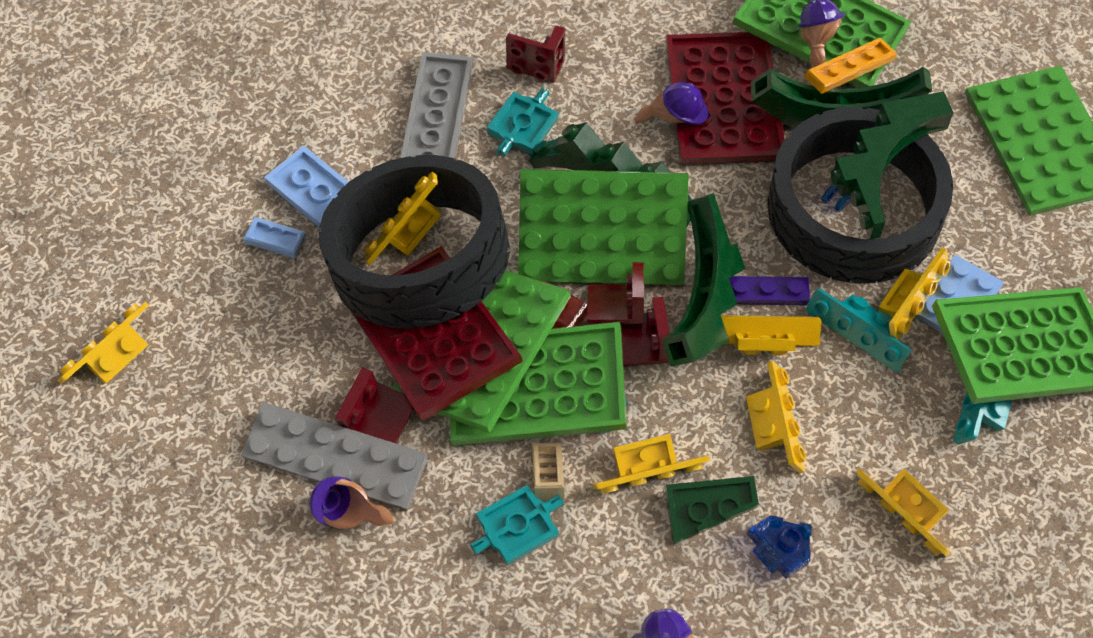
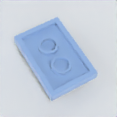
M304 145L264 177L265 183L318 227L320 226L323 213L331 200L338 196L337 193L348 183L345 178Z
M955 255L950 261L951 265L948 274L942 276L937 284L935 293L932 296L929 295L924 303L922 312L916 315L915 318L943 334L932 308L935 300L996 295L1004 282Z

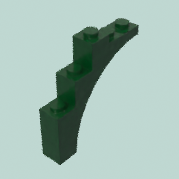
M921 67L906 76L887 83L862 88H834L823 94L814 86L789 79L771 68L751 81L752 102L792 130L801 122L816 114L822 115V112L842 107L880 110L884 102L926 95L932 92L930 71L925 67Z
M944 91L882 103L879 115L876 116L877 127L859 130L857 141L854 142L853 146L855 155L836 159L834 170L831 171L832 184L834 187H838L841 196L850 195L853 207H857L859 212L860 226L863 230H866L869 240L880 238L885 225L880 205L879 188L885 168L900 151L912 142L928 134L948 129L954 112Z
M587 122L577 125L571 124L562 131V136L550 141H541L535 146L534 153L528 160L534 168L555 167L580 171L671 173L662 161L642 164L625 142L605 145ZM687 209V226H688V224L690 223L691 220H690L689 212H688V209Z
M714 193L688 201L687 209L695 243L694 285L689 304L681 321L671 333L662 339L671 367L695 362L729 342L721 314L738 305L729 278L745 270V266L737 243H730Z

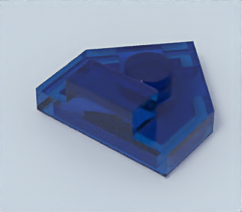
M770 515L749 528L746 533L756 544L753 553L772 574L779 571L787 579L805 568L811 561L810 536L812 534V524L803 522L795 524L783 521L781 517Z

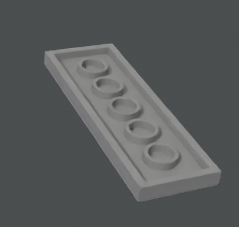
M422 52L400 158L416 157V155H440L456 158L473 68V57Z
M262 402L241 454L244 459L316 482L334 476L348 478L361 486L369 499L408 511L428 458L427 453Z

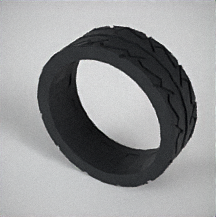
M842 107L822 112V115L816 114L801 122L789 133L790 137L785 138L777 152L767 200L769 221H772L770 222L778 241L790 255L793 254L792 257L805 267L808 266L813 272L829 279L832 277V280L848 283L853 281L855 284L876 283V281L880 283L895 279L894 276L900 277L904 269H915V265L918 267L928 257L927 253L932 252L952 203L953 179L950 165L943 152L940 151L939 146L929 135H926L909 144L890 162V164L901 170L914 183L923 200L925 218L912 229L899 235L882 239L869 240L845 236L820 224L801 206L791 182L796 172L807 163L825 155L854 153L853 146L854 142L857 141L859 130L877 127L876 116L880 112L877 109Z
M416 155V157L408 156L377 165L370 171L363 172L349 181L337 193L338 196L331 200L323 213L319 228H322L321 232H319V247L335 289L343 304L354 315L376 325L390 328L430 326L457 317L461 312H467L483 301L496 287L494 286L495 283L500 281L507 268L510 252H507L510 244L497 191L490 179L471 164L440 155ZM431 172L437 175L438 183L425 200L435 207H446L463 211L480 221L476 234L461 251L438 266L418 273L380 275L365 271L351 263L358 245L366 235L379 224L396 216L401 202L406 197L411 198L416 192L415 186L423 176L428 177Z

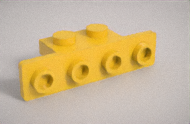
M431 172L428 177L423 176L415 186L416 192L411 198L406 197L398 207V214L394 219L389 218L381 228L382 233L377 240L372 239L364 249L365 263L370 266L388 243L408 256L442 215L441 210L425 200L438 183L435 173Z
M940 248L923 274L904 269L879 305V312H884L892 318L889 323L890 335L897 340L903 334L908 333L914 317L922 312L924 303L929 295L932 296L935 293L937 284L942 276L948 274L951 263L948 260L947 249Z
M146 301L140 307L134 303L125 311L123 315L126 319L118 325L114 321L102 332L105 338L98 344L94 340L81 351L84 357L77 363L70 360L61 368L59 372L62 376L57 381L60 384L64 383L80 367L86 364L104 384L109 382L148 346L147 342L130 326V323L149 307Z
M721 315L729 338V342L725 344H735L738 350H742L743 354L757 355L759 351H771L770 353L773 355H787L788 351H796V345L818 346L820 344L821 319L819 317Z
M774 361L767 362L772 387L746 396L756 448L760 451H765L784 444L789 465L800 474L805 472L804 462L806 461V454L798 440V435L801 434L798 422L793 417L792 410L795 409V404L791 394L788 393L786 385L789 384V377L783 367L780 368Z
M660 435L612 447L618 477L591 483V486L594 490L600 489L601 494L618 490V484L629 482V486L632 487L647 483L646 477L657 475L659 480L675 476L674 470L685 468L686 472L703 469L702 463L709 462L710 459L709 455H702L677 462L671 435Z
M860 468L855 472L861 477L857 482L870 494L875 490L883 498L879 503L892 515L895 511L905 518L901 523L914 535L920 532L927 539L924 545L936 556L943 553L948 557L951 554L930 533L950 510L906 469L903 468L884 490Z

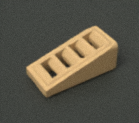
M561 442L532 444L534 495L542 502H545L559 494L560 498L564 501ZM556 454V458L538 457V455ZM556 465V467L539 468V466ZM557 476V478L553 479H540V477Z

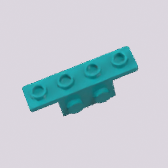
M818 288L805 308L807 313L813 317H819L822 323L895 372L901 370L911 353V348L890 335L889 323L892 318L888 314L879 312L871 307L862 297L852 294L846 300L840 302L824 290Z
M966 392V396L962 401L963 407L960 418L955 427L956 432L953 442L960 445L975 440L978 437L981 422L996 431L1005 429L1012 400L972 404Z

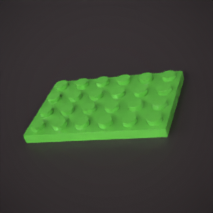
M746 0L734 16L732 24L810 63V46L803 40L800 34L801 28H799L798 24L800 23L804 7L814 0ZM830 0L837 6L839 12L845 13V16L841 18V24L837 32L824 46L825 62L878 38H881L895 51L912 21L870 0ZM887 64L847 83L857 88L873 86Z
M1061 65L966 88L965 95L1029 216L1093 200V121Z
M521 169L518 274L542 282L627 284V274H632L633 262H644V284L684 285L689 174Z
M505 270L500 281L495 283L494 286L496 287L482 302L518 350L523 362L436 414L490 433L570 299L569 290ZM395 382L392 389L402 392L397 382Z
M1082 287L937 299L933 303V311L972 404L1093 391V309Z
M620 322L551 329L491 432L488 433L450 419V441L452 446L627 429Z

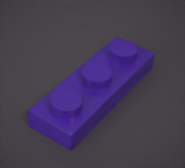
M732 276L729 278L738 305L807 306L810 301L808 277Z

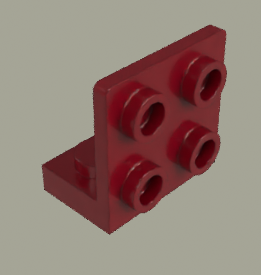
M556 25L552 34L546 36L544 43L508 33L506 36V68L516 74L523 73L533 76L539 81L555 83L565 62L566 28Z
M633 262L632 274H627V284L588 285V324L613 322L627 325L644 324V262Z
M653 297L651 309H647L646 313H644V324H620L623 367L669 363L662 343V339L670 333L664 297Z
M362 367L335 419L341 427L397 444L414 408L404 393L377 382L373 371Z

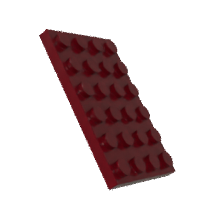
M749 32L666 35L671 84L676 82L692 83L701 91L704 103L708 108L707 120L701 125L675 123L680 165L776 161L777 152L785 140L782 122L752 102L751 81L770 68L773 69L770 43Z
M440 246L392 275L418 273L436 267L450 259L443 247ZM482 301L467 312H461L457 317L425 327L390 328L368 322L352 313L421 421L426 420L523 362L518 350Z

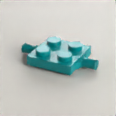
M544 87L540 88L534 98L526 97L513 91L487 126V134L502 141L495 151L498 156L501 155L504 158L511 147L521 149L533 155L535 146L547 136L559 119V112L544 104V101L550 95L547 89L544 91Z
M526 485L476 513V519L482 526L485 536L470 543L471 549L477 555L491 546L498 551L507 566L559 537V531L551 520L550 512L564 506L562 498L557 494L543 503Z

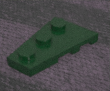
M755 476L666 484L665 486L673 545L745 514L759 506Z

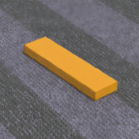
M878 38L807 70L804 78L823 94L894 61L897 53L881 38Z

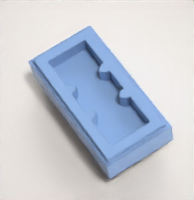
M254 217L243 239L245 244L295 259L306 238V234L301 230Z

